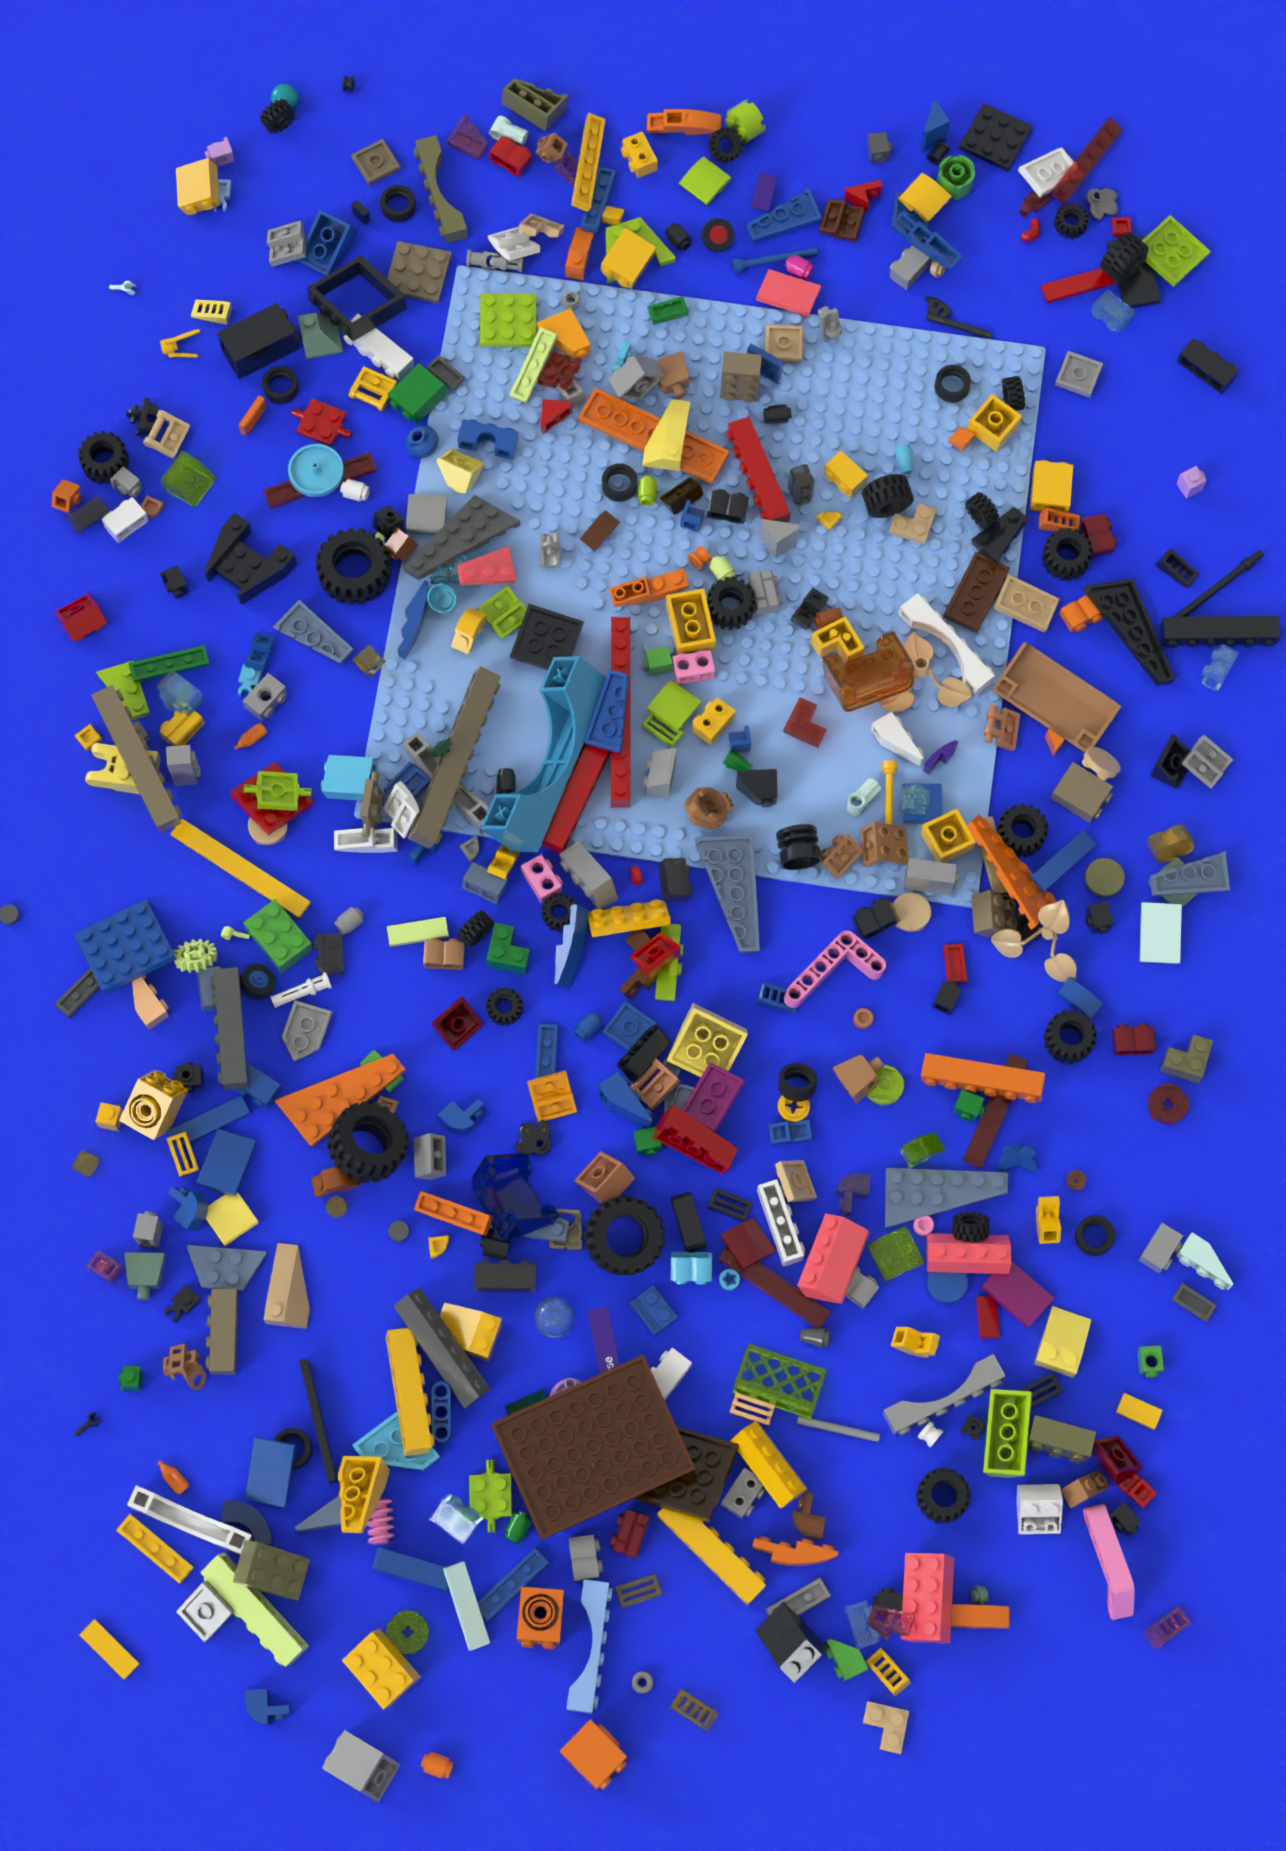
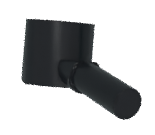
M91 1412L88 1415V1421L74 1432L76 1436L80 1435L90 1426L96 1427L100 1424V1418L96 1422L90 1420L96 1415V1412Z

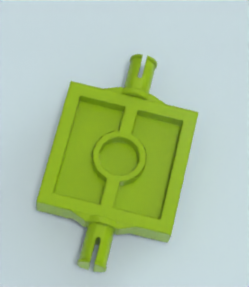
M258 771L256 785L244 784V793H255L257 809L297 811L299 796L311 797L312 792L311 788H300L298 773Z
M486 1460V1473L469 1475L470 1518L487 1520V1533L496 1532L497 1519L512 1517L513 1515L512 1474L496 1473L495 1460Z

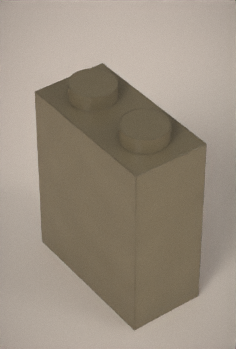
M1072 762L1054 789L1050 799L1088 823H1091L1093 818L1098 819L1103 809H1101L1103 803L1108 804L1113 796L1110 793L1113 786Z

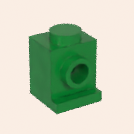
M123 1366L122 1371L119 1372L120 1390L142 1391V1368L140 1366Z

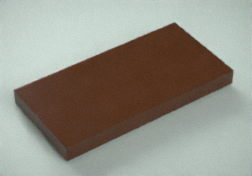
M975 552L943 614V618L978 633L1010 567L1001 563L996 565L988 557Z

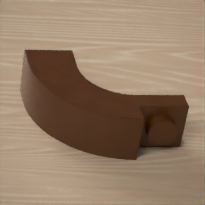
M641 929L633 931L624 941L636 952L651 939ZM637 967L634 974L619 990L630 1000L631 997H635L640 992L642 986L649 990L654 984L657 975L649 980Z

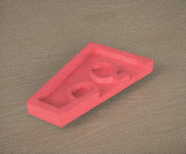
M509 546L461 563L457 567L460 585L514 584L516 582Z

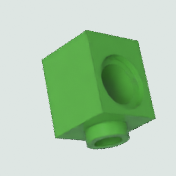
M1161 1346L1140 1347L1137 1350L1140 1375H1146V1378L1158 1377V1374L1164 1371ZM1146 1358H1152L1155 1361V1367L1148 1366Z

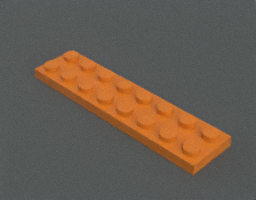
M596 387L578 416L579 422L644 452L645 446L661 419ZM686 430L680 470L713 484L730 451Z

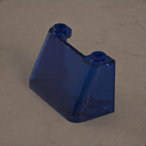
M526 1153L486 1155L472 1177L473 1191L485 1214L493 1216L491 1226L500 1241H509L553 1225L559 1217L553 1205H544L542 1208L528 1181L533 1166Z

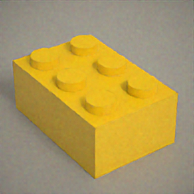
M704 588L666 595V609L676 653L690 654L701 649L706 651L715 650L716 639Z
M380 1628L372 1631L342 1660L383 1710L392 1706L421 1678Z

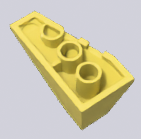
M675 399L670 401L645 446L642 466L680 471L690 401Z

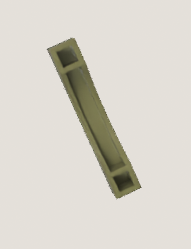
M437 135L415 140L414 156L415 159L420 161L418 167L420 174L425 176L423 180L425 189L430 191L428 198L430 205L435 207V211H433L436 222L439 221L441 225L438 226L440 236L445 238L446 244L468 238L467 227L462 213L445 200L437 185V173L442 162V151Z

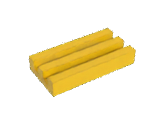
M186 1131L166 1138L179 1177L199 1170ZM181 1137H184L193 1164L191 1169L180 1141ZM176 1139L186 1169L185 1171H182L172 1140Z

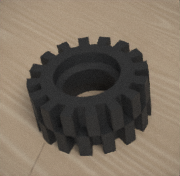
M280 99L279 101L275 100V103L271 102L270 106H266V110H263L261 112L262 115H260V121L268 132L276 134L278 131L282 132L283 128L286 129L288 124L291 125V120L295 118V111L285 99Z
M725 127L715 131L709 138L708 146H710V149L708 150L709 153L712 152L711 156L716 158V161L725 163L735 160L737 156H740V151L743 150V147H741L743 141L740 140L742 136L737 134V130ZM722 138H728L731 141L732 148L729 152H724L720 149L719 143Z
M1068 202L1066 206L1063 204L1057 210L1054 227L1056 226L1055 230L1057 232L1060 230L1059 235L1065 234L1064 238H1068L1069 235L1071 239H1074L1075 235L1078 238L1080 234H1084L1089 222V214L1086 212L1085 207L1081 209V204L1075 206V202H1072V205ZM1068 216L1078 219V224L1070 225L1065 222V218Z
M1020 376L1003 378L1002 380L1004 403L1015 411L1025 408V393Z
M977 492L966 501L965 508L968 510L967 513L971 515L970 518L974 519L976 524H979V527L987 529L999 519L998 510L994 508L995 505L982 492Z
M556 893V896L550 895V898H546L545 903L542 905L543 921L552 930L555 928L556 931H560V929H563V925L570 924L571 905H575L576 902L575 900L573 901L571 896L567 897L565 893L563 895ZM559 905L564 906L568 911L567 915L561 919L555 918L552 914L553 908Z
M483 910L470 917L469 921L465 922L466 924L461 927L462 929L459 930L458 936L469 947H472L485 938L484 936L493 928L492 926H494L495 922Z
M504 987V989L497 988L496 992L493 990L491 996H488L486 1004L490 1019L492 1018L493 1022H498L499 1025L506 1024L508 1026L511 1022L514 1024L516 1019L519 1020L520 1014L523 1012L522 998L519 996V993L517 991L514 992L512 988L509 990L507 987ZM509 1000L513 1005L511 1011L501 1013L497 1009L499 1001Z
M965 1211V1214L963 1212H960L959 1215L956 1214L953 1217L952 1223L953 1237H957L959 1241L963 1239L962 1242L968 1240L970 1241L969 1243H973V1241L980 1242V1240L984 1241L985 1238L989 1237V1217L982 1215L980 1212L976 1214V1211H972V1213Z

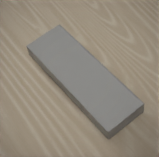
M820 1577L766 1609V1612L770 1616L784 1601L799 1616L828 1599L831 1595Z

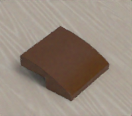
M828 199L819 232L830 237L857 242L866 213L865 207L847 205L846 201Z

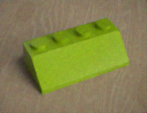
M990 1390L983 1473L989 1477L1014 1478L1025 1476L1032 1392Z

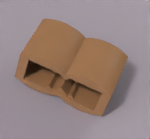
M440 938L425 940L423 967L429 969L463 970L465 943L459 939H449V941L445 942L441 941Z

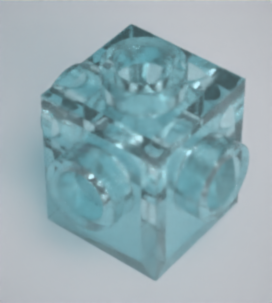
M920 784L903 787L899 809L911 816L927 814L931 792Z

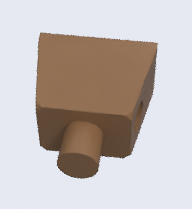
M681 351L656 360L665 374V377L657 384L664 395L674 393L676 399L685 397L686 392L684 388L689 386V375L683 352Z
M858 1055L834 1066L832 1069L853 1101L857 1104L879 1084L880 1081L875 1072L883 1068L884 1065L879 1057L868 1063L863 1055Z

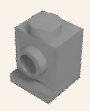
M122 467L110 479L112 487L115 490L118 489L123 495L127 494L132 498L137 497L141 492L142 485L140 479L125 467Z

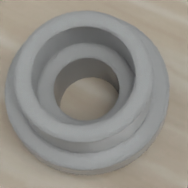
M569 291L562 297V304L566 309L571 308L574 310L581 303L580 296L574 291Z
M638 1672L632 1679V1687L638 1693H647L653 1686V1679L647 1672ZM640 1679L646 1680L647 1684L644 1687L639 1686L638 1681Z

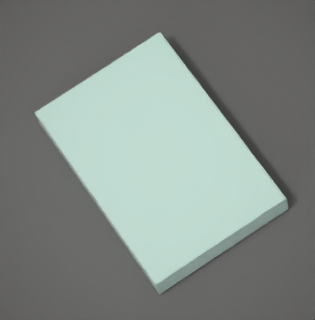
M1141 903L1139 962L1180 964L1182 904Z

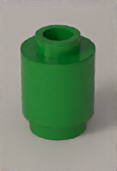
M521 1511L518 1514L513 1513L505 1529L506 1534L504 1537L520 1544V1541L524 1540L532 1524L529 1520L530 1516Z

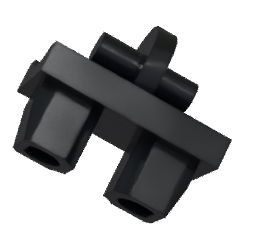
M145 397L143 403H141L140 411L138 410V405H133V409H129L126 412V416L131 419V424H136V420H138L135 433L137 436H141L142 433H150L155 422L146 420L147 416L156 418L159 406L150 403V398Z

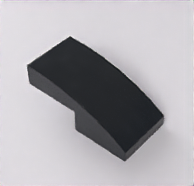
M812 588L803 599L800 607L792 615L791 621L807 630L813 623L816 613L822 610L829 597Z

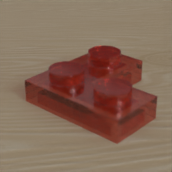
M800 697L783 729V733L819 748L827 729L810 722L817 709V704Z

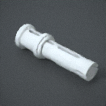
M323 972L321 976L313 979L308 978L306 983L270 997L274 1007L277 1008L308 994L314 996L321 990L331 989L332 986L326 972Z

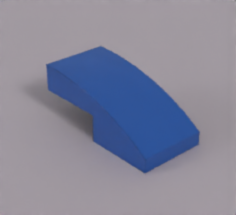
M256 633L251 643V650L245 660V667L264 671L275 642V636Z
M439 832L442 836L438 844H434L429 849L418 844L408 855L409 863L416 866L426 851L434 855L444 840L443 832Z
M1068 978L1057 992L1070 1006H1075L1079 1011L1084 1012L1083 1015L1085 1017L1088 1015L1092 1018L1103 1005L1098 998L1072 978Z
M810 1120L768 1124L771 1145L813 1141Z

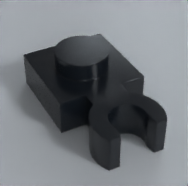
M185 1285L172 1298L175 1305L166 1308L164 1314L167 1316L170 1312H175L176 1315L172 1321L176 1323L181 1317L180 1313L184 1311L188 1315L201 1301V1298Z

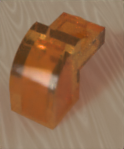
M805 1491L804 1497H799L797 1509H801V1512L794 1510L792 1512V1524L795 1530L803 1537L821 1541L826 1517L810 1514L814 1493Z

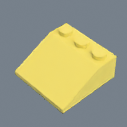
M693 1003L683 1021L667 1061L699 1077L703 1075L710 1062L729 1072L748 1035L747 1029Z

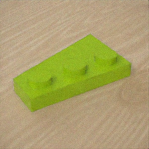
M129 662L96 672L106 687L113 685L116 691L120 690L124 698L122 704L124 707L128 706L132 714L131 720L151 715L141 683H133Z

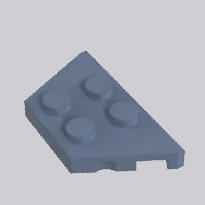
M187 1245L202 1289H237V1291L243 1292L249 1284L251 1277L256 1273L260 1263L267 1256L266 1251Z

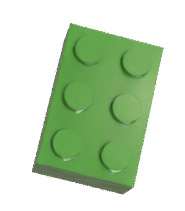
M276 899L243 922L246 931L281 974L313 951L311 942Z

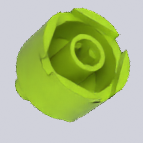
M748 99L728 110L727 118L725 119L727 127L737 130V134L742 136L740 140L744 143L749 142L766 130V126H762L761 121L764 119L759 109L753 102L749 104Z

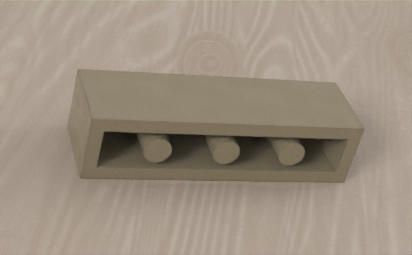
M212 1289L211 1295H208V1308L211 1307V1315L207 1316V1328H210V1336H207L206 1347L207 1349L210 1348V1357H206V1369H209L211 1375H236L239 1300L237 1289Z

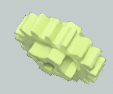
M192 939L191 943L185 941L184 946L179 945L178 950H174L177 958L174 963L177 969L181 968L182 972L188 970V973H191L193 970H196V972H199L200 969L207 970V966H213V962L217 961V950L214 943L210 944L209 940L203 942L202 939H199L198 942H195Z

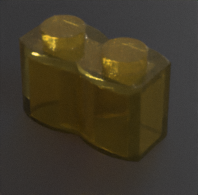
M1184 825L1173 826L1165 832L1155 833L1147 839L1148 849L1158 863L1171 861L1176 856H1182L1194 850V839Z

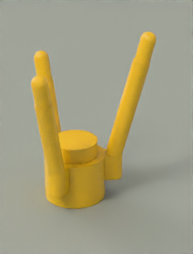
M196 329L173 338L160 340L163 355L168 354L169 358H197L198 354L175 353L178 350L176 341L200 333V330Z

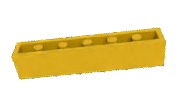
M409 1328L388 1330L386 1343L404 1456L426 1454L434 1446L433 1433L429 1432L431 1417L430 1413H426L425 1406L428 1405L427 1394L423 1393L422 1389L425 1382L423 1373L419 1371L421 1356L420 1353L417 1354L416 1352L418 1341Z
M664 1508L657 1513V1517L747 1606L766 1587V1584L763 1583L765 1581L764 1577L757 1571L753 1573L748 1568L750 1564L742 1556L738 1558L733 1553L735 1549L727 1541L723 1543L718 1538L720 1536L713 1527L708 1528L703 1524L704 1520Z

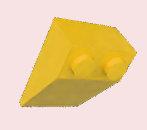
M444 1302L440 1317L462 1346L465 1353L489 1362L503 1324L502 1319L481 1311Z

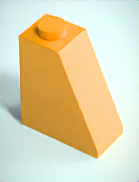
M571 308L537 322V332L542 327L556 333L558 337L554 346L572 360L583 359L591 353V344Z

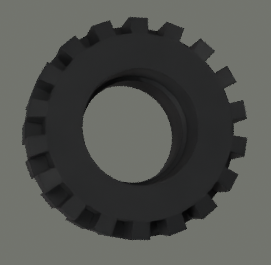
M1132 232L1126 233L1119 237L1107 250L1101 261L1100 269L1116 283L1120 284L1128 280L1141 267L1147 257L1149 247Z
M101 431V434L94 432L93 436L88 435L86 437L87 440L81 442L82 447H79L78 450L79 461L83 472L87 477H90L91 481L95 482L97 480L99 484L105 481L106 484H110V479L122 467L128 469V454L124 442L120 440L119 436H114L112 432L108 434L105 431ZM109 452L113 454V457L107 462L98 463L94 461L96 456L101 453Z
M891 474L877 478L862 490V497L868 514L875 518H885L898 514L907 509L914 501L907 477L902 474Z
M1061 528L1058 533L1054 531L1048 537L1042 554L1043 566L1047 567L1046 571L1048 574L1052 572V577L1056 578L1058 576L1060 577L1059 580L1062 581L1064 578H1067V581H1071L1072 577L1077 579L1080 574L1083 575L1092 558L1093 548L1090 545L1091 541L1089 538L1085 539L1086 535L1084 533L1079 534L1077 529L1071 531V528H1067L1064 531ZM1060 549H1070L1076 554L1077 558L1065 560L1059 556L1057 551Z
M725 577L724 581L721 579L717 580V585L713 583L707 596L711 620H714L713 624L716 626L720 624L722 629L729 627V630H733V627L740 629L741 624L745 626L748 620H751L752 614H754L755 597L753 589L750 590L751 586L748 583L744 584L745 580L741 579L738 581L737 577H733V579ZM732 597L739 600L742 605L737 609L730 610L724 608L720 601L724 598Z
M1016 804L1011 809L1008 808L1002 814L997 827V833L1002 837L1007 846L1014 850L1019 858L1021 854L1024 857H1028L1029 853L1031 855L1036 854V851H1039L1044 844L1048 833V822L1044 821L1045 815H1040V810L1038 808L1036 810L1032 809L1033 805L1030 804L1028 807H1025V804H1020V807H1018ZM1017 823L1026 824L1032 829L1033 835L1028 838L1018 837L1012 831L1011 826Z
M1066 1009L1061 1014L1059 1012L1055 1014L1054 1018L1052 1017L1044 1034V1039L1046 1040L1044 1045L1049 1048L1047 1051L1049 1054H1054L1053 1058L1055 1060L1060 1058L1061 1063L1069 1061V1064H1074L1076 1060L1077 1062L1082 1061L1092 1051L1097 1039V1030H1094V1022L1090 1023L1091 1018L1088 1015L1086 1017L1083 1016L1084 1012L1080 1011L1078 1014L1076 1009H1071L1070 1012ZM1064 1028L1076 1030L1080 1034L1081 1043L1077 1045L1066 1044L1060 1038L1059 1031Z
M945 1467L943 1469L937 1468L927 1473L920 1482L916 1493L918 1498L917 1505L920 1506V1511L922 1514L925 1513L927 1515L926 1518L929 1520L933 1519L935 1520L934 1522H943V1524L950 1521L953 1522L961 1517L968 1508L971 1500V1489L968 1488V1481L963 1479L964 1476L962 1474H957L956 1470H948ZM937 1484H946L953 1489L956 1499L950 1507H941L933 1501L931 1492Z

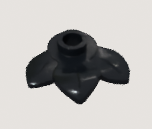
M541 1120L537 1126L531 1123H522L520 1125L519 1133L522 1139L514 1145L518 1152L524 1155L532 1153L544 1155L551 1149V1140L549 1139L551 1129L544 1120ZM543 1141V1146L538 1147V1143Z

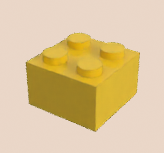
M992 394L969 420L967 430L974 432L976 438L995 452H998L1020 426L1022 415Z
M958 809L929 821L921 827L920 834L936 862L946 863L974 849L976 841Z

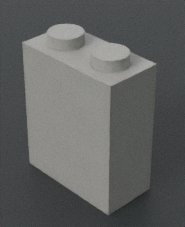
M909 858L903 889L950 896L952 889L956 890L959 880V872L956 871L957 865Z

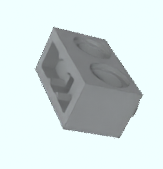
M145 1211L144 1214L138 1213L133 1238L138 1246L159 1249L164 1225L159 1217L156 1216V1213Z

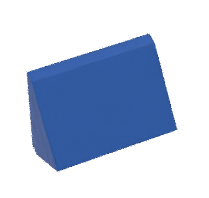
M934 100L923 132L920 149L922 152L935 147L936 141L946 142L950 121L938 102Z

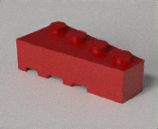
M672 1105L661 1116L652 1135V1138L721 1175L729 1170L738 1150L731 1142L726 1141L675 1105Z

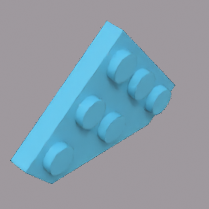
M395 1412L352 1445L359 1456L382 1457L387 1466L424 1471L440 1459V1456L433 1447L426 1454L404 1456L398 1412Z

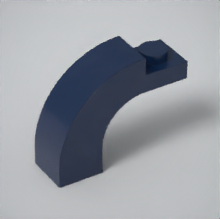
M223 1500L222 1522L224 1524L243 1525L251 1530L254 1541L273 1547V1535L270 1526L259 1511L240 1501Z

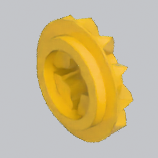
M781 1096L778 1101V1113H780L783 1119L797 1122L808 1115L810 1110L809 1100L795 1101L799 1109H796L792 1114L791 1108L788 1105H792L793 1101Z

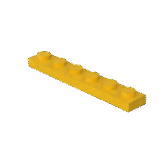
M588 113L585 120L571 206L587 212L591 209L605 125L604 118Z

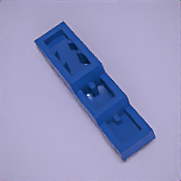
M903 211L890 224V227L907 242L949 270L962 257L936 231L932 233L921 222L915 223Z
M426 580L405 610V616L408 620L401 629L404 640L398 647V656L406 660L414 646L424 621L429 584Z
M1083 829L1030 878L1044 892L1088 853L1096 843Z
M578 904L571 905L570 924L563 925V944L556 945L554 984L565 989L570 988L578 968L587 931L589 910Z

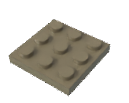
M397 241L387 279L405 297L439 304L452 252Z

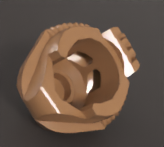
M702 787L697 788L687 798L684 808L691 823L713 830L720 827L726 821L728 812L734 809V805L727 792L719 794L715 789Z

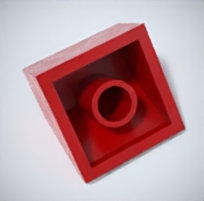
M88 593L54 611L73 642L84 639L88 633L99 631L103 628V625L107 624L97 603Z

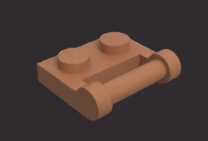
M656 1058L634 1084L631 1083L629 1085L632 1092L636 1091L642 1101L652 1110L680 1083V1080ZM659 1069L660 1072L653 1078V1080H652L642 1091H640L639 1089H640V1088L654 1075V1073Z

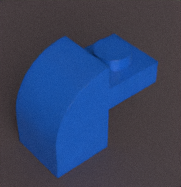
M478 1098L463 1112L454 1101H451L438 1114V1118L452 1132L468 1133L476 1128L472 1120H478L484 1114V1103Z
M172 1186L168 1194L181 1203L173 1219L187 1230L198 1231L208 1212L205 1197L202 1193L190 1191L186 1187L181 1186V1188Z
M268 1689L245 1690L247 1712L256 1722L262 1725H270V1717H273V1720H286V1716L291 1715V1706L289 1705L269 1706Z

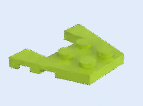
M641 217L606 228V255L624 228L656 247L655 256L660 267L676 262L673 253ZM607 277V283L617 281L612 277Z

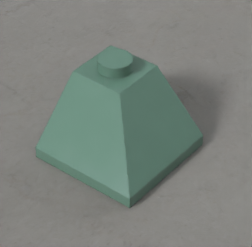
M319 313L298 316L306 360L343 353L339 329L337 326H333L326 316Z

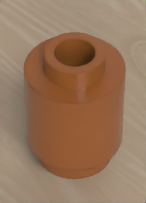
M832 607L817 612L814 618L815 626L817 629H821L843 618V614L839 607Z

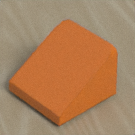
M960 427L948 441L963 452L975 439L976 434Z
M1052 729L1047 730L1045 739L1052 755L1055 756L1065 740Z

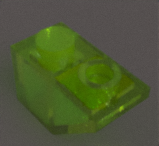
M936 1132L920 1136L902 1145L900 1153L911 1169L945 1151V1148Z

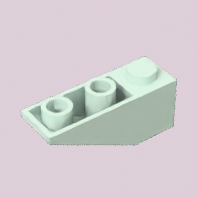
M1192 1232L1176 1255L1179 1258V1262L1187 1267H1193L1200 1276L1210 1278L1218 1288L1229 1290L1233 1282L1210 1243Z

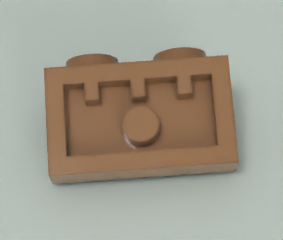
M838 834L833 838L831 846L821 851L822 861L818 865H823L835 879H838L864 850L849 834Z

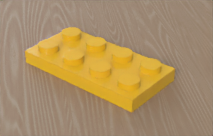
M652 900L648 903H633L629 906H614L611 909H595L588 912V923L592 937L671 925L665 900Z

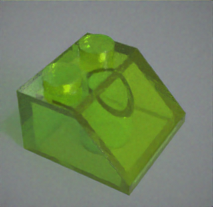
M182 450L161 478V483L165 491L195 508L214 483L216 477L198 459Z

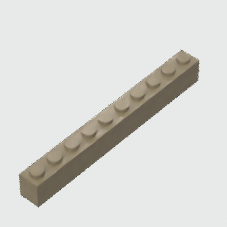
M482 666L472 675L448 739L453 743L449 747L451 751L443 758L440 757L420 806V812L408 839L428 849L434 844L437 845L440 841L442 834L439 832L441 827H444L448 821V816L446 815L455 803L453 799L454 794L458 793L462 785L460 783L461 776L464 777L468 770V766H466L467 761L471 760L475 752L472 748L474 743L477 744L481 737L480 728L487 721L488 717L485 715L487 710L489 711L494 703L492 697L498 692L501 685L498 683L501 676Z

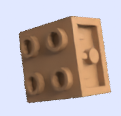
M873 822L860 829L861 844L864 850L862 853L863 866L871 867L881 861L903 865L908 864L906 827Z

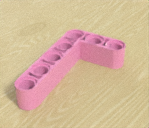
M847 930L843 931L788 987L784 996V1002L790 1008L800 1006L845 958L872 980H878L882 977L886 968V962L854 933ZM842 940L849 941L850 945L843 944ZM833 953L837 958H831L829 954ZM856 953H862L865 957L860 958ZM871 966H878L880 970L876 971ZM816 967H822L824 972H819ZM803 980L810 981L812 985H805ZM790 994H796L799 998L793 999Z
M1105 1504L1083 1508L1084 1519L1108 1584L1107 1605L1112 1620L1133 1616L1134 1584Z

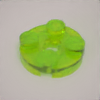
M406 1610L397 1613L388 1622L386 1636L401 1654L409 1655L423 1649L429 1637V1628L425 1619L415 1611ZM407 1626L410 1627L411 1631H414L413 1635H410L408 1639L401 1633L402 1630H406Z

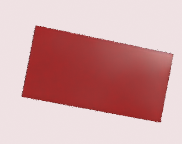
M963 943L943 945L947 982L950 981L955 984L967 983Z

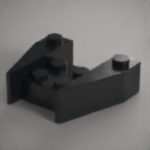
M234 512L222 526L206 566L205 575L208 582L217 575L239 590L237 596L239 603L242 605L284 579L297 562L295 554L281 544L275 548L267 559L243 544L252 533L250 523Z

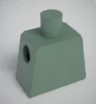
M125 1252L128 1286L131 1289H138L137 1300H150V1289H160L166 1264V1255L164 1253Z

